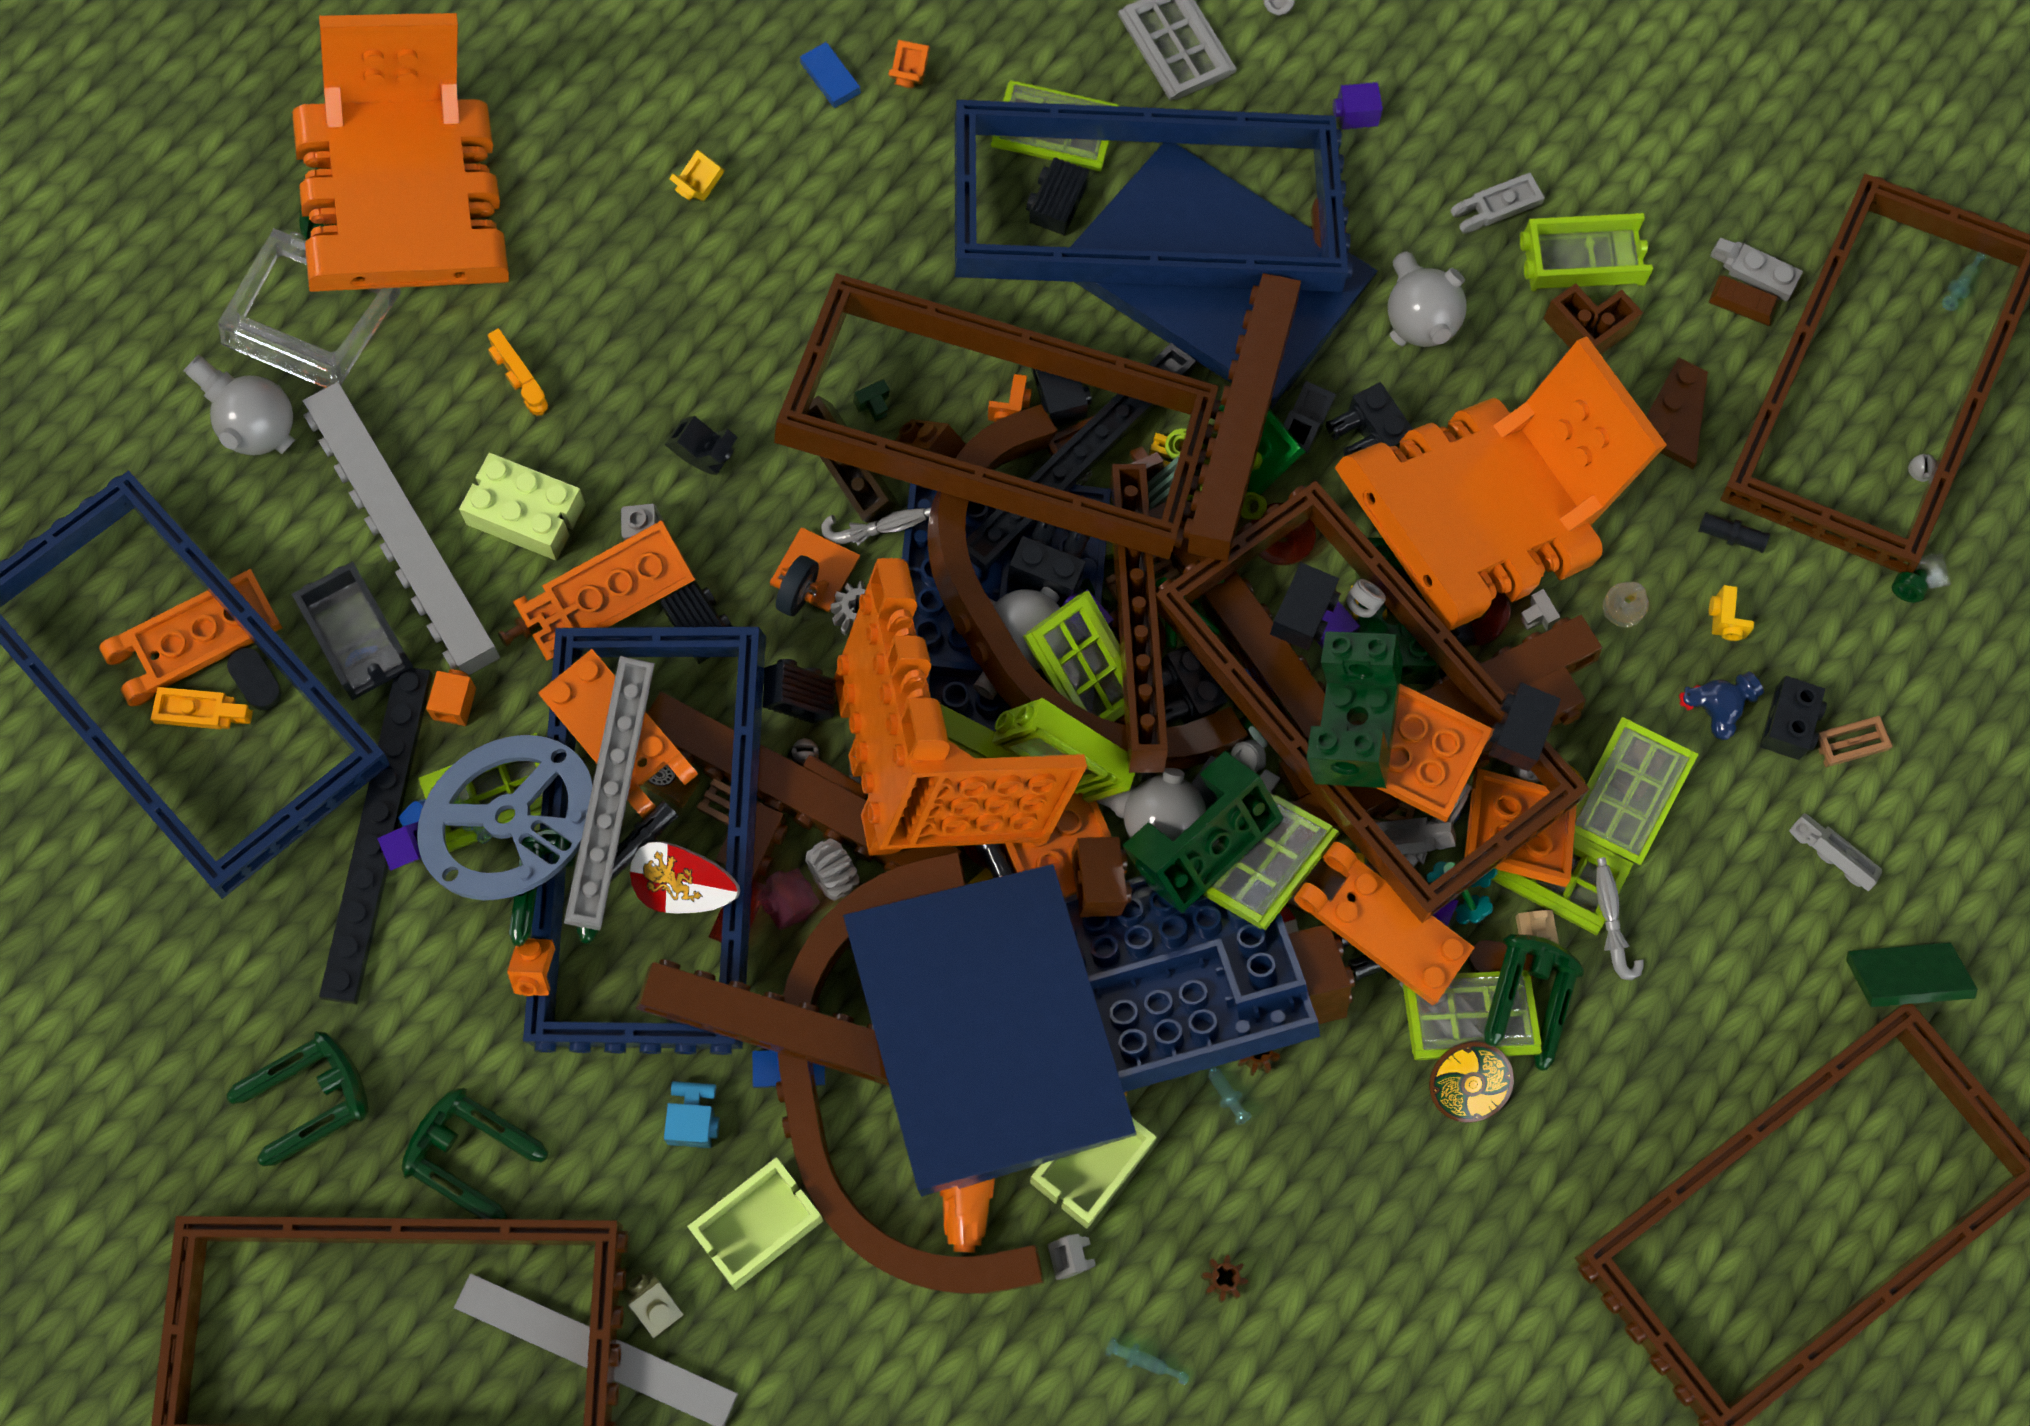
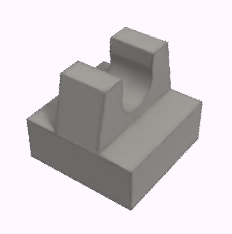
M1544 589L1532 594L1531 607L1521 612L1523 616L1521 621L1527 631L1541 624L1548 631L1560 620V615Z
M1073 1234L1048 1244L1056 1280L1070 1278L1096 1266L1094 1259L1085 1260L1082 1249L1090 1245L1089 1237H1079V1234Z

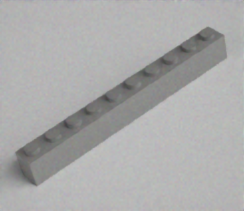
M339 382L304 399L303 402L309 412L303 414L313 432L319 429L322 433L323 438L318 441L327 457L329 458L334 455L339 462L333 467L343 484L350 481L354 490L348 493L358 510L365 507L370 515L364 518L373 536L380 533L385 542L379 546L389 563L396 560L401 568L395 571L404 589L412 587L416 596L412 597L411 601L420 616L427 613L432 623L426 626L436 643L443 640L448 650L442 654L450 668L454 670L459 668L460 671L470 675L498 660L500 656Z

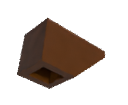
M915 419L905 423L894 440L954 459L966 445L949 424Z

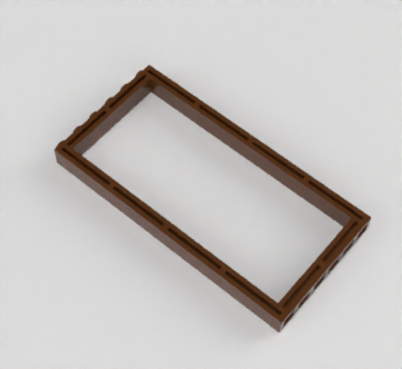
M1865 173L1720 501L1896 572L1913 573L1920 563L2030 295V234L2011 228L2005 223L1995 222L1979 216L1973 211H1965L1949 205L1943 200L1922 195L1911 188H1903L1887 182L1881 177ZM1867 211L2017 266L1906 538L1751 477ZM1794 518L1799 519V520H1801V521H1804V522H1806V523H1809V524H1811V525H1813V526H1810V525H1808V524H1805V523H1803V522H1800V521H1798V520H1795ZM1826 531H1829V532H1831V533H1834V534H1836V535H1839V536H1841V537H1844L1845 539L1840 538V537H1838V536H1835V535H1833V534H1830V533H1828V532H1826ZM1863 546H1866V547H1868V548H1871V549H1873V550H1876L1877 552L1872 551V550H1870V549H1867V548H1865V547H1863Z
M836 273L777 418L774 443L1169 559L1173 547L1180 548L1185 528L1179 526L1181 520L1186 522L1187 518H1189L1192 502L1187 501L1188 494L1194 496L1195 490H1197L1199 476L1194 475L1195 469L1201 470L1207 451L1201 449L1202 444L1208 445L1214 429V425L1208 424L1209 419H1216L1221 401L1215 399L1219 386ZM846 315H854L1191 415L1161 519L807 415Z
M1315 480L1307 487L1301 485L1289 495V500L1282 505H1272L1264 512L1262 519L1255 524H1252V522L1245 524L1236 533L1228 562L1208 557L1201 562L1195 560L1184 569L1183 575L1174 581L1168 579L1162 583L1156 590L1157 612L1413 914L1423 923L1581 802L1590 789L1546 740L1538 762L1530 770L1550 793L1428 885L1345 786L1314 783L1306 759L1308 743L1189 605L1308 519L1312 521L1362 579L1373 583L1384 593L1386 598L1384 604L1492 727L1496 721L1499 723L1502 721L1505 712L1500 710V706L1506 695Z
M1913 1004L1900 1005L1575 1257L1579 1263L1577 1268L1588 1283H1594L1602 1292L1601 1300L1607 1309L1613 1314L1618 1313L1626 1323L1625 1331L1632 1341L1637 1345L1642 1344L1651 1355L1648 1359L1652 1367L1660 1375H1666L1675 1386L1672 1390L1677 1399L1684 1406H1690L1697 1414L1699 1426H1744L2030 1195V1142ZM1896 1036L2013 1176L1731 1403L1726 1405L1611 1258Z
M176 1216L151 1426H229L187 1425L207 1241L595 1246L584 1426H617L616 1421H611L612 1406H617L619 1400V1384L614 1382V1368L620 1367L621 1344H616L617 1329H622L624 1320L623 1306H618L619 1291H624L626 1285V1270L621 1268V1254L627 1253L628 1231L623 1230V1225L618 1221Z

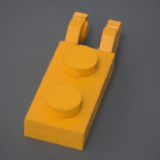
M499 328L487 334L492 346L488 348L489 354L498 366L503 363L509 372L505 373L512 387L515 390L522 389L521 396L527 409L533 415H544L548 409V403L543 390H541V387Z

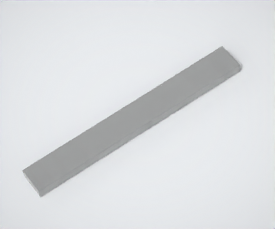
M623 656L619 658L564 924L599 931L601 929L655 663Z
M470 1273L454 1306L455 1309L587 1368L589 1326ZM616 1339V1344H621L620 1367L614 1368V1381L713 1426H725L738 1393Z

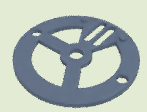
M517 735L505 737L472 750L455 762L441 776L423 805L418 822L417 840L419 853L425 867L444 888L470 899H504L520 895L540 886L560 872L579 851L593 786V778L582 759L568 746L542 736ZM567 753L566 758L562 762H553L557 754ZM515 761L540 763L513 794L501 795L488 805L453 804L461 791L472 780L493 767ZM560 775L568 793L566 818L530 815L529 807L553 780ZM506 809L515 810V815L511 821L504 824L498 823V817L502 811ZM540 823L545 824L571 842V847L566 851L560 850L533 831L534 827ZM446 825L483 826L495 838L506 839L512 837L523 865L497 873L477 872L462 866L453 859L448 850L445 839ZM526 837L534 838L560 856L558 862L555 864L547 863L521 845L522 840ZM458 870V876L454 880L445 881V877L450 871Z

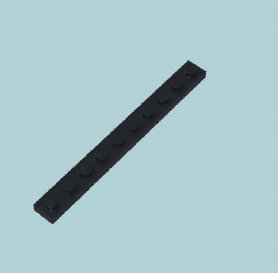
M1170 343L1148 365L1187 376L1195 369L1196 360ZM1117 394L1028 480L1068 492L1156 405ZM997 509L966 538L971 562L985 572L1037 520Z
M411 668L393 679L378 747L385 753L390 765L369 781L319 997L322 1000L355 1005L358 1003L389 868L377 838L398 829V817L401 815L433 674L430 670Z

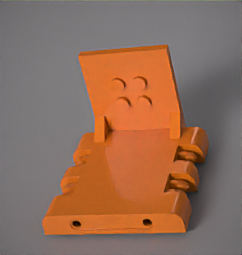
M457 13L319 16L324 104L300 105L293 110L292 116L297 160H304V164L311 168H331L314 169L305 174V180L299 185L302 217L309 216L311 222L319 225H336L313 228L310 231L311 238L305 242L309 292L508 283L509 270L503 232L497 230L496 224L492 220H471L492 216L495 213L494 209H499L500 198L497 177L490 173L486 165L480 163L464 164L486 160L488 157L487 153L493 152L488 105L481 100H458Z
M1586 336L1575 342L1531 397L1513 412L1509 413L1500 400L1490 398L1456 412L1448 422V428L1444 426L1439 427L1434 423H1427L1408 431L1399 442V448L1388 446L1382 442L1344 456L1336 465L1335 470L1435 615L1451 631L1481 617L1490 607L1491 600L1496 598L1497 592L1505 593L1511 602L1530 595L1539 585L1545 570L1547 572L1553 571L1561 581L1591 567L1601 557L1603 551L1601 540L1591 525L1667 444Z
M877 558L865 593L860 595L859 610L844 651L837 658V670L833 678L836 680L834 686L836 687L835 693L840 717L849 718L850 732L856 735L848 754L853 777L862 776L861 785L863 793H868L867 801L861 813V819L869 855L893 854L904 848L1048 841L1087 768L1084 754L974 758L948 740L940 702L931 698L927 683V676L931 669L925 639L916 635L913 622L917 601L908 563L900 558Z

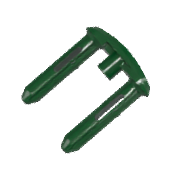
M550 828L534 831L562 851L568 850L572 845L571 842ZM526 837L522 840L521 845L542 858L543 854L554 853L532 837ZM555 853L553 855V864L557 863L560 858ZM575 856L565 867L574 865ZM520 858L519 866H522L523 864ZM538 887L514 896L509 935L515 946H523L531 936ZM577 926L580 941L583 943H591L599 930Z
M1510 934L1503 939V944L1507 946L1484 1028L1485 1042L1488 1046L1494 1047L1504 1038L1526 956L1529 954L1532 956L1528 974L1531 976L1549 979L1551 969L1556 971L1540 1031L1542 1052L1541 1054L1534 1055L1536 1068L1545 1071L1554 1062L1576 978L1584 975V969L1578 959L1553 941L1533 935Z
M314 1032V1039L233 1084L226 1095L228 1102L231 1104L245 1103L324 1057L328 1059L332 1068L316 1077L319 1086L326 1095L341 1087L343 1089L345 1101L266 1145L257 1156V1161L261 1166L277 1165L351 1121L358 1119L362 1122L365 1120L368 1113V1100L359 1072L345 1050L326 1032ZM334 1119V1120L331 1121L330 1123L324 1125L323 1127L317 1129L316 1131L312 1132L311 1134L305 1136L307 1133L313 1131L314 1129H316V1128L320 1127L321 1125L327 1123L328 1121Z
M466 1088L453 1089L430 1109L411 1137L402 1161L401 1168L404 1177L409 1179L413 1176L480 1219H507V1214L499 1203L425 1158L427 1150L431 1144L445 1153L451 1149L458 1134L444 1125L455 1114L529 1161H545L548 1157V1151L541 1141L466 1095ZM474 1113H481L505 1128V1131L503 1133L497 1132L473 1117ZM437 1174L462 1189L464 1191L463 1195L458 1196L432 1180V1176Z

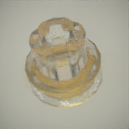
M1638 582L1616 584L1610 588L1603 600V611L1608 620L1617 626L1626 628L1641 622L1649 607L1646 589ZM1627 598L1631 602L1627 603L1624 599Z

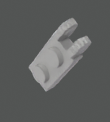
M1527 173L1475 193L1473 197L1462 202L1460 201L1450 210L1453 217L1458 218L1469 214L1476 208L1479 214L1466 219L1459 225L1462 233L1467 234L1478 230L1484 224L1488 226L1540 206L1545 198L1532 174Z

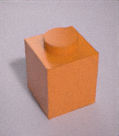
M450 669L448 673L436 672L426 707L433 720L462 726L467 725L477 689L471 677L463 671Z

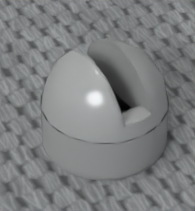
M1920 454L1909 463V473L1915 480L1928 481L1937 461L1929 454ZM1925 462L1927 463L1928 473H1924Z
M800 739L792 747L793 761L802 767L809 755L819 759L818 746L811 739ZM814 748V752H811V751H799V752H797V749Z

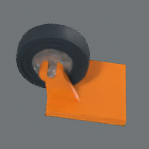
M801 527L770 581V585L779 589L776 598V609L786 615L795 616L807 602L830 613V605L836 602V591L841 592L861 558L860 554Z

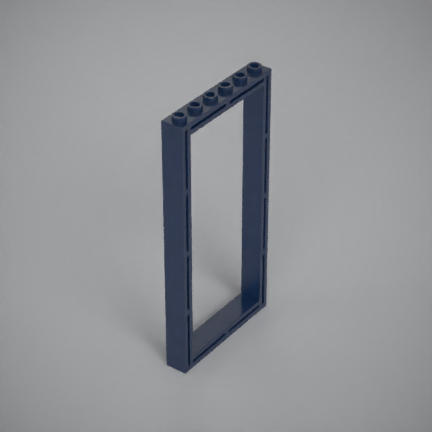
M956 100L955 277L1252 288L1253 285L1259 286L1262 274L1266 273L1300 280V290L1342 292L1346 279H1351L1353 265L1352 260L1347 259V252H1349L1350 233H1345V226L1348 221V207L1343 206L1342 201L1346 194V182L1341 180L1340 176L1343 172L1344 157L1338 152V148L1341 146L1342 132L1341 129L1336 128V116ZM976 135L1314 149L1322 257L976 244Z
M128 470L123 475L113 478L96 495L84 499L79 507L66 517L57 519L51 528L39 537L27 541L23 548L9 559L0 561V607L128 512L135 509L347 744L353 753L229 852L215 861L1 614L0 644L212 889L223 899L387 768L390 763L378 745Z
M760 627L556 628L552 681L591 649L599 657H738L726 871L739 884L740 895L723 908L719 982L729 985L730 981L747 984L766 650L765 634ZM549 708L547 738L559 741L575 752L576 738ZM567 753L557 754L553 762H562L566 758ZM560 775L543 791L541 816L566 818L568 793ZM540 823V830L549 828L545 824ZM554 853L543 854L542 859L549 864H553ZM566 867L551 879L538 886L531 939L553 940L555 952L547 974L550 986L549 995L526 996L523 1041L534 1046V1051L553 1053L556 1052V1047H569L570 1052L591 1053V1047H604V1052L622 1054L626 1053V1048H639L640 1053L661 1054V1048H675V1053L692 1055L696 1054L698 1048L710 1049V1054L731 1055L732 1049H743L742 1041L683 1023L554 1022Z

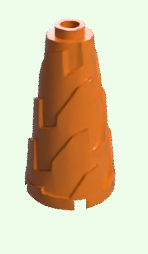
M995 1178L961 1189L955 1186L940 1191V1197H943L944 1231L947 1236V1244L954 1245L953 1252L975 1253L976 1245H982V1239L986 1234L990 1198H993Z

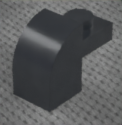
M1307 381L1304 383L1293 410H1290L1284 426L1305 450L1304 453L1309 454L1323 428V423L1336 394Z
M691 416L680 421L664 445L690 465L705 473L717 475L725 462L733 454L735 448L732 445L738 437L729 429L714 432L696 416Z

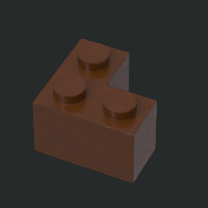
M1575 283L1551 300L1543 319L1569 348L1577 340L1587 336L1598 352L1602 354L1635 330L1643 312L1622 289L1599 306H1596Z
M1326 925L1289 933L1288 935L1306 981L1307 992L1318 1023L1322 1024L1346 1018L1348 1005L1353 1001L1351 988L1355 987V980L1350 966L1345 967L1341 956L1344 955L1340 937L1338 935L1333 936L1331 929Z

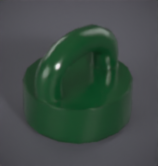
M1916 569L1913 573L1901 572L1897 574L1891 586L1893 593L1906 602L1916 603L1922 601L1929 588L1926 582L1927 571Z

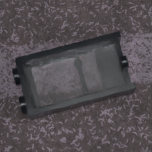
M353 561L345 566L334 569L332 573L315 582L304 585L300 590L292 594L340 683L352 701L413 668L412 663Z

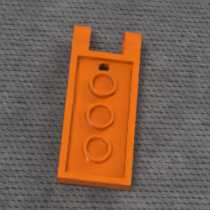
M251 569L228 580L274 632L283 628ZM207 590L119 635L106 639L100 644L99 649L109 665L122 663L129 659L134 651L137 653L146 674L127 681L120 689L127 704L134 707L152 699L158 687L166 688L231 655L236 650L253 644L254 641ZM159 653V657L156 660H151L152 654Z
M591 649L539 691L538 694L597 764L615 675L595 651ZM646 712L644 713L627 801L643 820L656 806L640 786L664 766L668 765L684 785L698 775L696 770ZM641 759L647 760V764L644 767L638 766V762Z
M1333 842L1323 856V859L1328 866L1346 877L1345 881L1330 901L1321 889L1310 883L1302 885L1295 895L1294 901L1303 910L1312 914L1432 1006L1435 1005L1475 947L1434 916L1421 923L1384 878L1358 860L1356 854L1349 847L1340 842ZM1348 893H1352L1355 896V902L1347 899Z

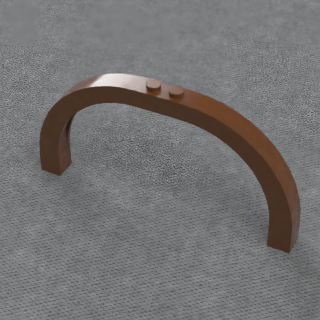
M1040 404L1011 414L987 426L964 446L955 459L995 470L1010 461L1046 449L1058 430ZM937 491L930 511L927 538L933 578L940 597L953 620L956 631L963 636L970 648L974 661L981 666L998 694L1011 709L1044 698L1127 751L1125 725L1103 719L1070 702L1043 680L1029 664L983 590L972 566L965 532L969 500ZM1227 707L1185 725L1166 728L1168 753L1165 769L1176 768L1181 770L1205 763L1210 755L1217 758L1224 751L1227 753L1231 752L1237 743L1242 742L1248 734L1232 708Z
M959 853L928 858L899 866L876 876L842 899L821 920L799 952L786 982L783 993L785 997L784 1002L798 1006L799 1002L817 1006L829 974L840 957L851 945L843 915L967 885ZM778 1053L781 1081L776 1082L778 1099L780 1103L785 1102L787 1116L782 1118L785 1137L792 1140L798 1169L817 1210L831 1229L849 1248L867 1262L891 1276L910 1284L936 1291L958 1294H988L1044 1283L1038 1247L1036 1245L987 1255L952 1257L931 1254L912 1248L889 1236L874 1225L851 1200L834 1169L825 1137L813 1063Z

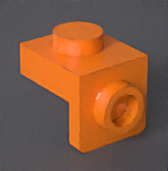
M898 40L893 68L889 70V76L892 79H896L895 85L913 89L914 83L923 85L930 51L929 46Z
M1014 374L1009 403L989 401V421L996 422L999 419L1022 411L1023 408H1030L1032 389L1027 388V376Z
M528 939L523 946H515L507 970L515 994L525 996L549 995L550 986L547 974L555 952L553 940Z

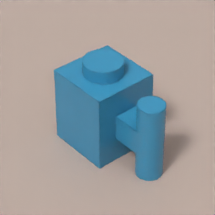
M672 1081L671 1096H684L685 1098L684 1104L668 1103L664 1140L667 1145L711 1148L712 1139H718L720 1117H714L715 1112L711 1106H701L700 1100L701 1098L715 1099L716 1084Z

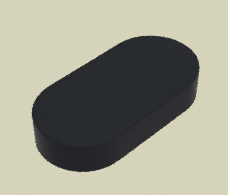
M241 648L232 653L228 659L227 668L247 701L258 710H269L275 707L281 699L282 689L261 656L250 648Z

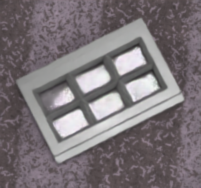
M1138 0L1118 11L1120 19L1170 101L1196 92L1230 77L1231 74L1236 72L1235 65L1195 0Z

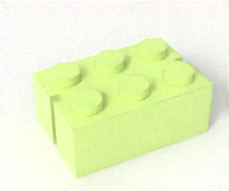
M489 452L476 476L479 486L472 483L459 508L466 525L557 561L570 536L567 528L573 530L585 506L580 488Z
M1132 1118L1137 1133L1136 1136L1043 1163L1031 1176L1030 1184L1055 1204L1061 1198L1063 1200L1061 1209L1088 1229L1152 1147L1156 1136Z
M776 1157L687 1227L732 1287L737 1290L822 1223L823 1219L801 1189L799 1190L797 1183Z

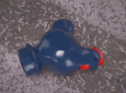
M1748 671L1736 677L1735 685L1718 679L1712 680L1703 686L1696 685L1693 688L1687 686L1684 692L1679 694V705L1685 707L1688 711L1692 710L1693 707H1703L1711 718V732L1714 737L1720 740H1727L1736 731L1735 723L1744 712L1745 700L1756 702L1757 698L1764 694V689L1758 678Z

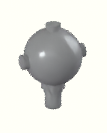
M1400 253L1393 260V267L1398 275V280L1388 300V317L1393 327L1390 337L1396 344L1402 347L1407 343L1421 347L1443 344L1459 331L1464 322L1467 304L1461 285L1465 282V279L1454 268H1450L1447 272L1435 268H1423L1418 265L1412 253Z
M199 354L183 370L186 375L201 387V390L205 392L204 397L212 403L210 408L211 425L221 444L226 448L240 454L253 456L266 454L275 449L280 454H283L295 441L289 435L293 424L292 406L286 393L276 383L264 377L253 375L234 378L227 371L223 373L219 369L214 368L202 356L200 357Z
M1043 587L1040 592L1029 589L1016 590L1004 595L997 602L989 599L1034 670L1041 669L1025 642L1023 635L1060 608L1057 604L1060 600L1059 595L1052 589ZM1060 626L1045 635L1058 660L1071 651L1072 647L1066 641ZM983 671L973 685V688L981 696L993 700L998 692Z
M1166 768L1163 775L1148 778L1138 786L1131 785L1129 791L1096 800L1097 803L1111 808L1116 816L1124 819L1125 829L1129 838L1149 822L1174 841L1207 811L1200 792L1191 783L1184 780L1185 773L1176 768Z

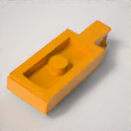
M158 687L150 720L154 724L221 730L222 728L230 729L231 722L235 724H251L253 710H250L248 705L235 704L236 699L234 697H229L221 692Z

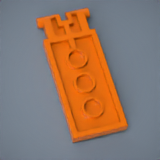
M661 520L542 585L545 590L544 593L529 601L524 595L513 601L527 627L537 622L541 624L543 629L532 636L548 661L554 657L556 628H608L696 580L664 521Z

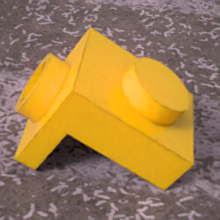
M697 150L680 176L672 173L669 179L677 185L675 191L687 200L691 201L694 197L705 201L725 172V169L706 154Z
M1724 585L1716 596L1711 597L1709 604V615L1713 616L1712 634L1720 635L1723 639L1729 641L1746 639L1754 629V621L1735 618L1737 587Z

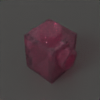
M798 868L787 873L781 870L769 876L765 881L767 885L758 896L764 911L771 916L779 931L806 920L820 903L810 883L803 877Z

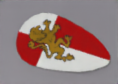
M664 841L647 843L638 849L631 862V885L637 897L646 907L657 912L678 914L711 911L728 905L740 895L739 884L726 870L706 857L675 844Z

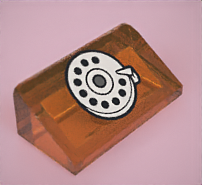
M641 759L638 762L639 767H644L647 764L646 759ZM666 765L642 786L683 808L701 780L698 777H694L684 785L670 767Z

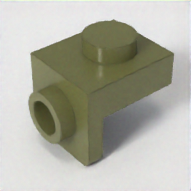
M652 1271L646 1275L642 1274L634 1278L628 1284L627 1290L622 1293L630 1308L653 1338L683 1316L682 1311Z

